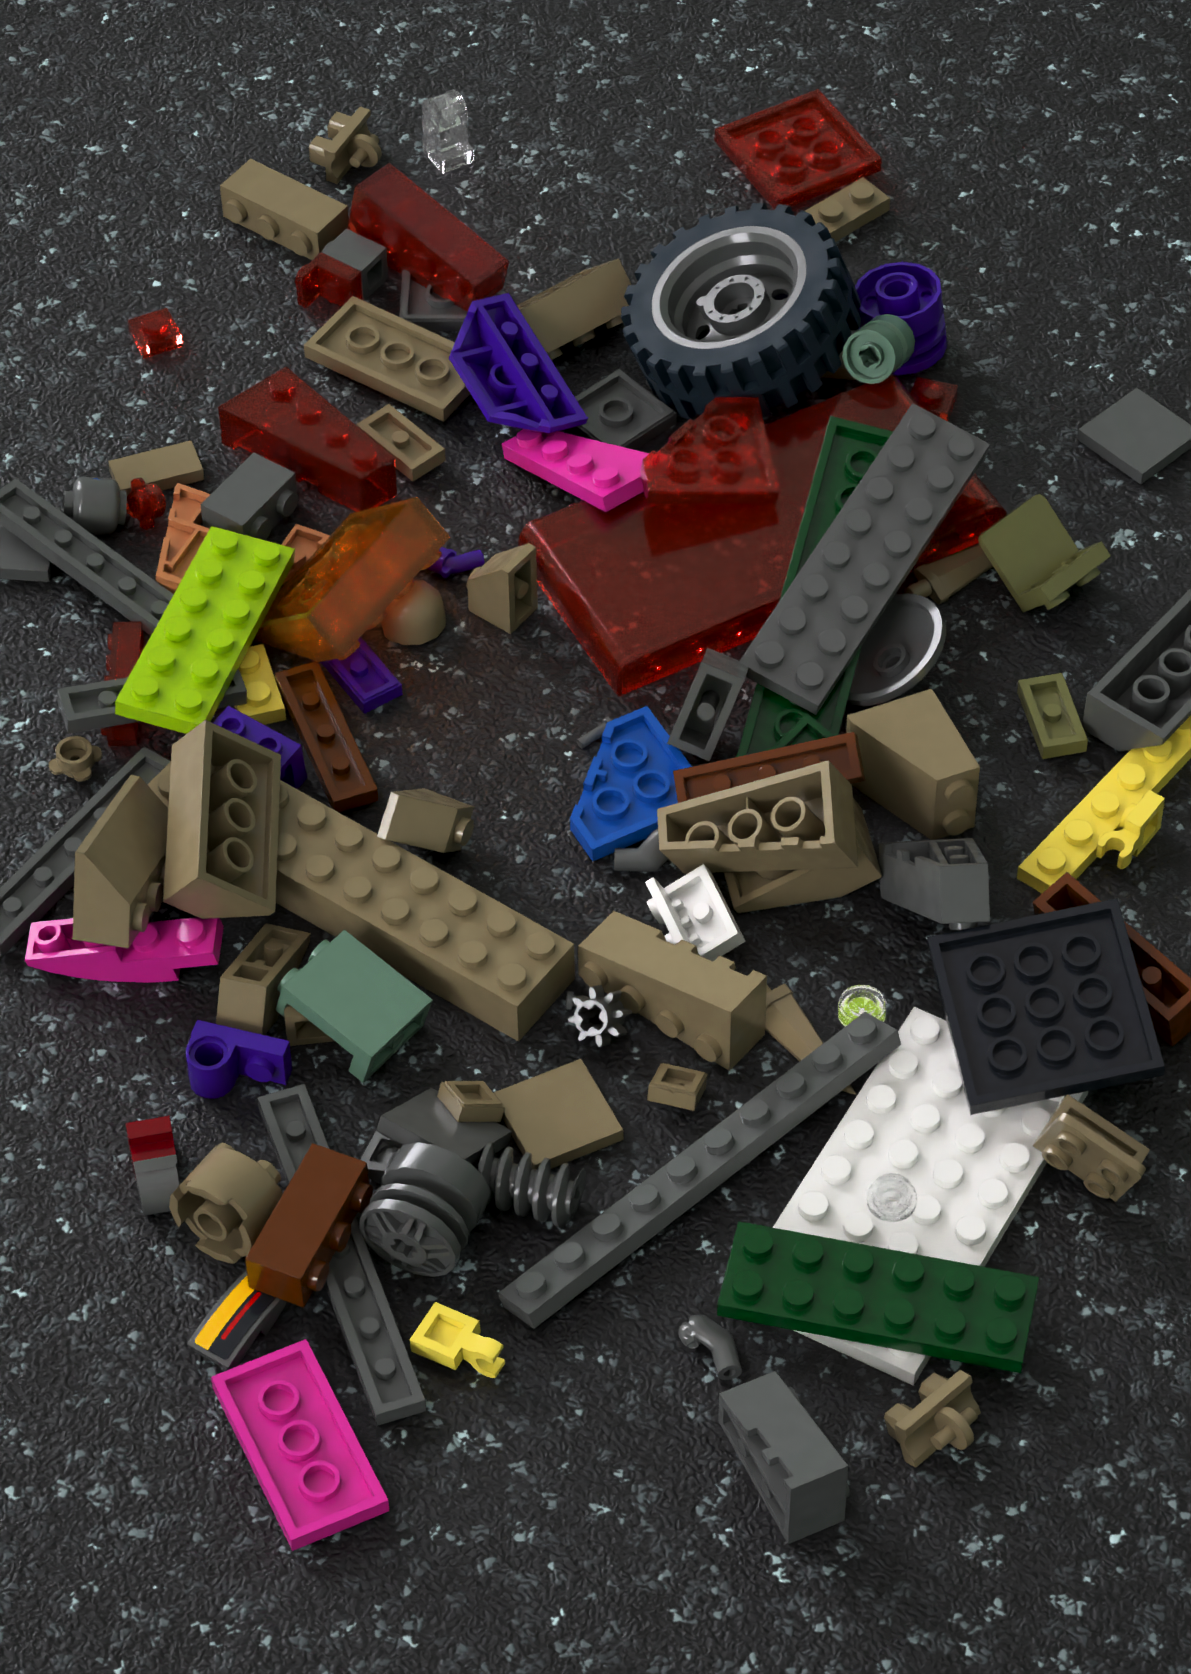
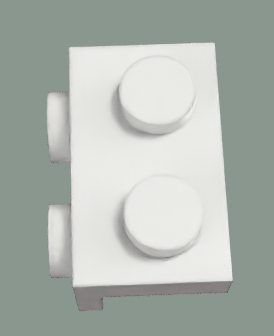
M704 864L665 888L654 877L645 882L653 897L647 901V905L660 925L666 924L669 933L664 936L667 942L675 945L684 940L694 944L697 947L698 954L711 961L746 942L711 871Z

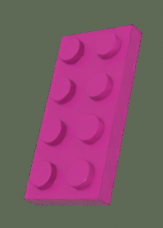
M307 1339L211 1377L213 1390L292 1551L390 1511L389 1500Z

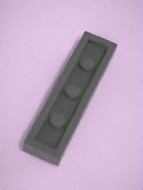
M239 668L218 709L247 704V690ZM128 677L57 689V702L67 733L141 722L115 714V701Z

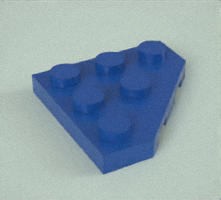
M648 706L607 722L602 734L601 746L597 756L593 757L583 783L582 795L578 805L575 804L571 814L570 830L592 862L614 853L615 848H625L642 841L658 828L657 809L678 803L673 771L692 767L679 748L667 744L670 736Z

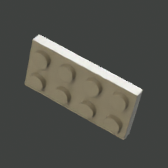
M354 296L304 344L305 358L443 422L470 395V392L449 360L455 342Z

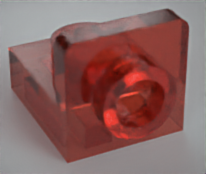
M322 252L309 264L302 266L296 275L298 305L307 308L319 296L340 306H343L352 296L363 300L361 272Z

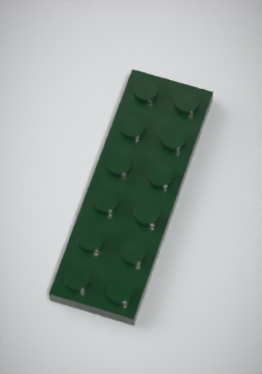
M738 1221L717 1303V1316L1021 1373L1039 1277Z

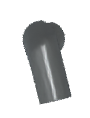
M658 828L645 839L639 848H615L614 871L654 872L659 870L668 858L659 850Z
M703 1314L691 1315L688 1322L680 1325L678 1334L684 1345L695 1349L702 1343L711 1351L719 1379L731 1380L741 1375L742 1366L733 1335Z

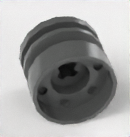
M419 1142L406 1144L395 1152L382 1176L381 1186L373 1193L370 1198V1204L365 1208L360 1217L359 1230L365 1242L380 1257L392 1265L417 1275L429 1277L446 1275L455 1268L460 1258V1252L468 1243L469 1232L476 1227L489 1202L490 1189L483 1175L470 1162L456 1153L433 1144Z

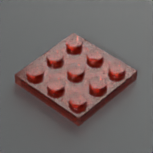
M819 89L715 129L714 141L774 210L778 204L791 207L881 171L882 158Z

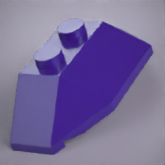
M505 293L472 301L451 350L449 360L486 420L511 428L543 433H552L586 424L588 417L510 294Z

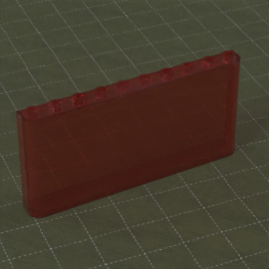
M890 375L880 383H866L811 407L803 408L777 421L764 424L748 433L728 439L697 454L689 455L673 463L675 471L673 476L607 512L583 500L539 519H534L528 522L520 533L518 546L530 543L536 547L538 585L619 697L701 662L707 647L722 653L753 640L780 601L830 416L894 431L912 403L919 407L921 406L895 376ZM975 473L910 572L923 564L933 563L979 543L978 538L980 534L1007 515L1006 510Z

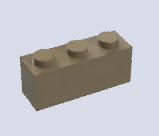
M251 158L220 185L223 217L319 264L322 263L321 252L327 243L334 241L345 229L350 230L347 205Z

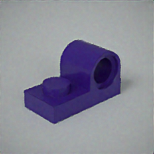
M201 1020L196 1021L186 1047L185 1055L191 1089L198 1096L207 1099L223 1097L234 1087L239 1074L249 1076L259 1082L271 1081L287 1085L292 1073L289 1041Z

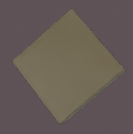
M582 1059L494 1092L505 1107L502 1120L506 1127L512 1130L511 1135L522 1155L526 1152L532 1154L533 1169L537 1170L545 1157L550 1158L552 1169L624 1140L623 1128Z

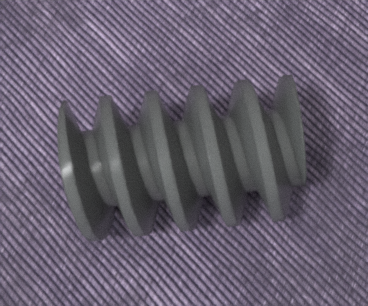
M492 1141L486 1144L477 1168L485 1178L490 1189L487 1205H490L495 1200L496 1207L501 1211H507L514 1205L515 1213L521 1217H525L533 1211L534 1219L541 1223L547 1221L551 1216L553 1224L558 1228H563L569 1223L578 1209L585 1189L586 1171L584 1168L575 1180H570L569 1164L563 1163L556 1175L551 1174L550 1158L545 1157L537 1170L532 1168V1154L529 1152L523 1155L518 1164L513 1163V1148L509 1146L504 1150L500 1158H495V1144Z

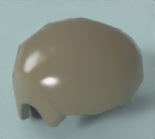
M405 579L392 584L381 593V597L378 599V618L381 622L384 636L389 641L402 645L424 644L437 638L446 626V614L442 596L439 590L424 580Z

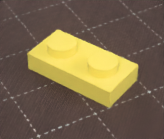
M264 644L250 646L239 666V671L247 690V704L234 707L239 712L263 725L286 720L285 707Z

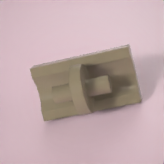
M359 107L352 116L336 111L327 126L328 137L333 140L316 136L310 143V162L326 168V181L338 184L352 166L356 168L360 165L363 167H373L381 159L382 152L378 145L379 138L375 134H371L367 127V120L371 116L369 109Z
M959 1370L948 1379L933 1373L921 1383L918 1391L921 1403L913 1409L905 1404L897 1403L885 1413L884 1420L888 1434L900 1443L906 1463L916 1468L936 1450L943 1449L948 1443L960 1450H965L973 1443L974 1434L970 1425L978 1419V1415L981 1412L971 1393V1384L973 1383L971 1375Z

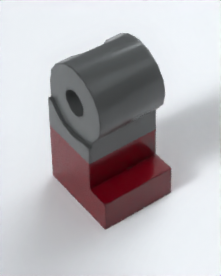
M170 1116L125 1123L143 1216L169 1212L170 1195L181 1184Z

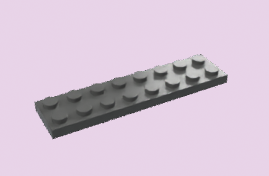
M912 403L740 659L739 663L749 667L746 677L817 715L988 454L990 444Z

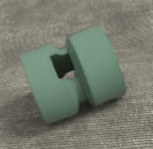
M890 314L876 316L848 337L843 346L842 355L845 368L852 377L860 382L867 384L882 382L909 361L915 347L913 331L898 316Z

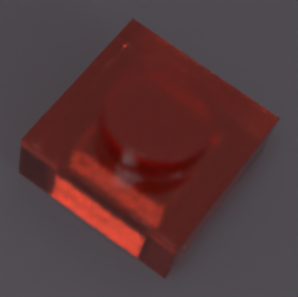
M167 308L128 320L129 333L143 358L183 346L182 334Z
M916 377L906 405V412L911 404L914 403L949 422L957 399L958 385Z

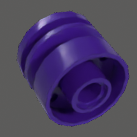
M889 263L869 270L857 281L855 289L861 303V307L857 309L861 317L860 328L876 316L890 314L904 320L913 331L915 339L914 352L909 361L897 369L893 375L920 372L933 366L943 357L948 344L941 283L938 276L931 269L916 263Z

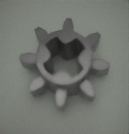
M597 985L589 988V997L580 995L572 999L577 1008L574 1016L568 1018V1022L575 1023L580 1031L579 1041L588 1040L595 1036L597 1046L602 1047L610 1045V1034L616 1037L627 1034V1030L622 1025L625 1021V1016L630 1015L632 1010L625 1009L619 1000L622 994L620 990L610 992L605 996L602 985Z

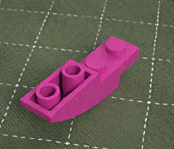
M195 917L148 922L145 932H139L129 948L72 940L73 918L33 922L30 927L25 962L29 967L47 972L98 981L142 983L179 981L180 968L219 964L224 926L220 918L201 919Z

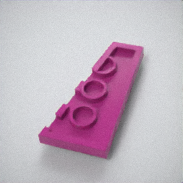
M522 429L515 437L501 444L504 459L604 512L615 508L675 474L673 462L670 458L559 431L543 433Z

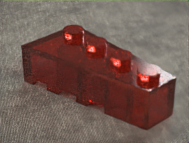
M388 163L355 186L348 230L386 247L387 264L389 267L401 274L402 270H407L410 272L411 280L425 288L430 284L433 286L435 294L444 299H450L454 302V305L467 312L472 301L492 297L503 289L509 260L392 164Z
M287 367L282 368L218 407L222 444L234 450L239 446L251 452V454L254 452L295 472L297 482L308 481L318 486L319 493L362 515L367 514L397 495L395 458Z

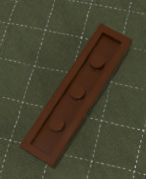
M318 660L276 672L275 680L280 695L332 809L340 813L378 801V789Z
M855 732L675 770L673 775L678 803L828 760L850 784L865 781L858 736Z

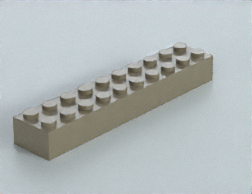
M171 762L147 784L167 808L169 806ZM280 780L276 879L277 904L335 937L343 930H346L404 977L518 1042L575 980L574 943L393 842L377 837V833Z

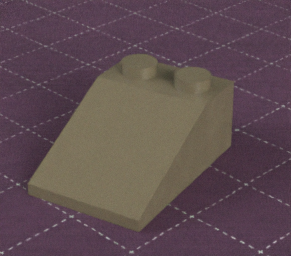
M853 798L858 868L724 872L734 910L737 913L839 898L883 877L862 808Z

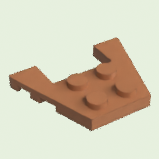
M177 483L174 488L173 504L168 516L166 537L163 539L156 572V582L173 594L209 531V528L201 526L202 514L200 504L211 494ZM295 524L281 544L295 548L294 563L283 584L328 554L331 550L332 536Z

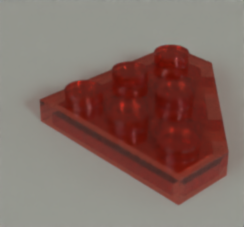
M715 397L705 406L704 413L694 421L689 419L669 436L668 443L658 452L653 450L643 458L640 474L646 504H777L780 491L759 398Z

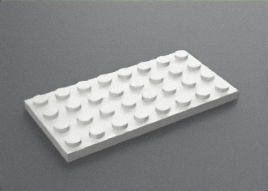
M913 1007L898 1031L901 1045L878 1062L773 1228L985 1267L1047 1163L1042 1157V1152L1033 1147V1144L1065 1096L970 1115L947 1021ZM1088 1091L1071 1094L1070 1096L1083 1103L1088 1095ZM795 1331L913 1386L931 1357Z

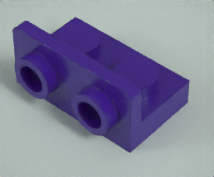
M227 706L213 722L224 729L280 754V780L298 789L307 779L302 746L297 742L230 706Z

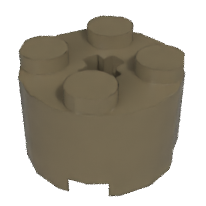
M220 1143L209 1152L170 1195L169 1208L178 1227L186 1222L189 1228L200 1238L195 1245L199 1250L216 1260L235 1264L241 1257L248 1255L283 1195L280 1187L277 1185L281 1181V1175L270 1162L266 1160H258L256 1162L243 1153L235 1151L230 1145Z

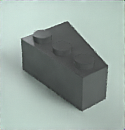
M973 838L879 843V866L883 876L880 878L881 899L938 923H949V928L952 930L970 929L978 927V922L990 921L988 863Z
M773 1371L719 1393L718 1421L788 1544L845 1521L846 1498L850 1497V1489L847 1483L848 1464L801 1405L795 1390L791 1386L787 1387L777 1372Z

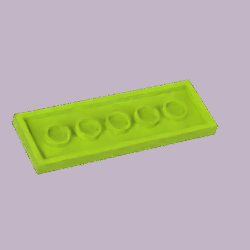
M211 526L115 701V714L184 734L189 733L204 720L211 722L294 563L295 548Z

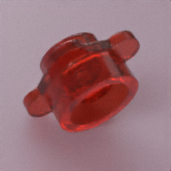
M135 478L131 481V492L127 496L126 512L139 521L141 528L144 530L151 529L155 524L154 519L161 517L165 512V497L157 485H146L142 478Z

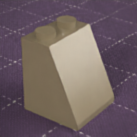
M933 689L847 715L846 733L855 732L858 736L865 781L851 784L930 840H936L948 835H958L974 827L980 766Z

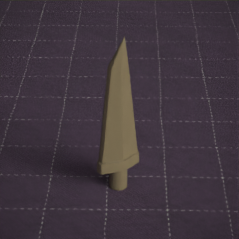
M979 545L915 568L914 575L918 582L906 587L904 594L929 596L939 605L991 569L993 565Z
M782 984L771 990L767 985L765 1030L800 1062L821 1046L823 1041L794 998L790 988L786 984ZM851 1085L842 1090L857 1095Z

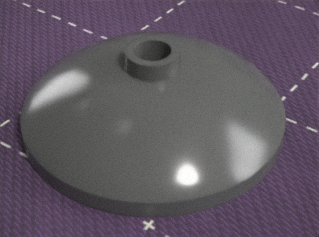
M895 594L862 644L847 700L848 705L872 706L892 701L912 690L930 673L939 659L946 639L944 617L932 601L917 594Z

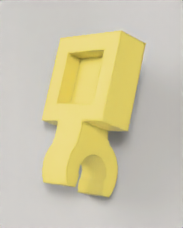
M1148 790L1137 804H1129L1120 820L1119 827L1122 830L1109 831L1101 835L1097 844L1096 856L1102 858L1107 851L1118 850L1120 854L1118 855L1117 867L1120 869L1126 868L1131 863L1132 856L1137 857L1161 828L1165 798Z
M437 1302L433 1304L409 1340L411 1352L453 1370H456L464 1359L479 1373L490 1378H496L505 1365V1360L498 1357L503 1349V1344L492 1338L480 1336L479 1320Z

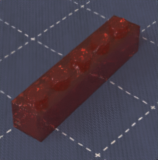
M113 622V633L108 634L107 638L108 650H111V655H106V670L110 671L109 676L104 677V681L129 677L144 650L142 622ZM138 722L101 728V734L107 736L108 746H137Z

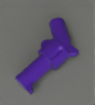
M403 536L394 548V554H405L424 563L426 569L442 575L445 579L450 574L482 567L485 563L483 553L480 550L456 556L455 550L446 549L439 545L431 547L408 536Z

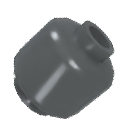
M82 476L76 479L72 491H64L62 512L91 534L111 535L115 532L118 525L125 524L126 490H120L116 480Z

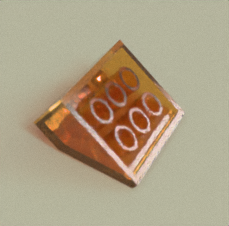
M418 497L351 513L280 589L254 640L317 662L339 659L341 661L348 658L360 646L358 641L360 636L366 630H371L379 625L386 618L388 612L385 609L393 600L400 599L413 588L415 582L412 579L418 572L429 568L440 558L442 552L439 549L450 536Z

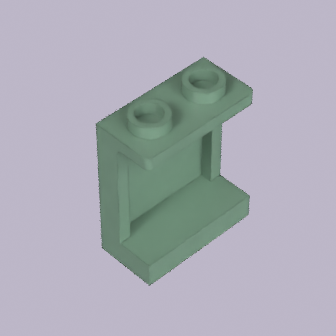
M343 930L331 942L325 939L319 943L311 953L308 963L302 969L293 968L283 977L277 988L280 996L276 1011L284 1017V1009L288 1005L292 1006L352 1054L353 1058L349 1072L364 1083L424 1026L433 999L346 930Z

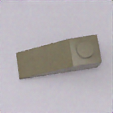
M266 923L220 977L216 1024L266 1035L279 1016V1013L276 1011L280 992L277 990L278 985L291 969L299 968L309 945L311 933Z

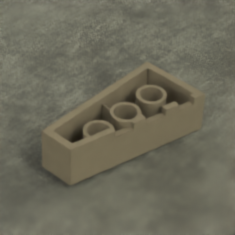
M829 760L657 809L659 850L684 874L693 871L702 864L711 873L858 868L852 785Z
M613 911L578 945V975L582 977L588 986L602 985L604 992L607 994L620 990L622 994L619 1000L625 1009H631L632 1013L642 1015L656 1024L665 1035L672 1038L676 1037L694 1048L706 1061L716 1062L730 1071L765 1035L767 975L753 970L746 976L735 971L734 961L720 955L714 961L706 959L698 954L696 945L684 940L675 945L666 941L661 930L616 911Z

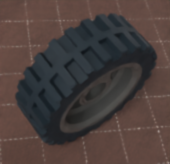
M752 203L750 210L740 211L738 206L725 208V214L715 218H711L710 214L698 218L700 224L687 231L684 227H681L672 233L674 237L672 242L666 246L659 244L650 253L653 260L648 265L640 264L634 273L638 281L637 284L628 285L624 294L629 306L621 308V319L625 325L623 333L654 395H658L659 399L671 409L676 407L681 417L692 420L697 413L700 415L703 423L716 424L719 417H727L730 424L743 423L744 416L755 413L759 419L771 415V408L783 403L789 408L798 403L796 396L809 389L812 393L823 385L820 378L827 371L834 374L842 365L839 355L843 351V346L848 337L852 335L850 330H858L860 328L861 317L857 311L861 307L860 298L834 238L831 237L828 228L822 222L815 223L811 214L801 210L795 216L788 205L778 204L775 210H768L765 203Z

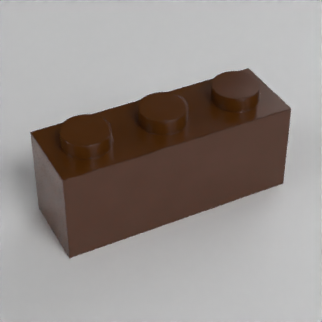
M312 1143L245 1258L249 1288L303 1308L312 1292H319L322 1289L329 1273L330 1260L336 1251L342 1252L351 1234V1223L356 1214H362L370 1204L373 1186L369 1184L367 1162Z

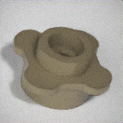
M70 736L64 738L56 746V758L50 760L49 770L54 775L65 774L76 781H86L92 776L91 769L94 763L102 759V751L98 746H92L84 737Z

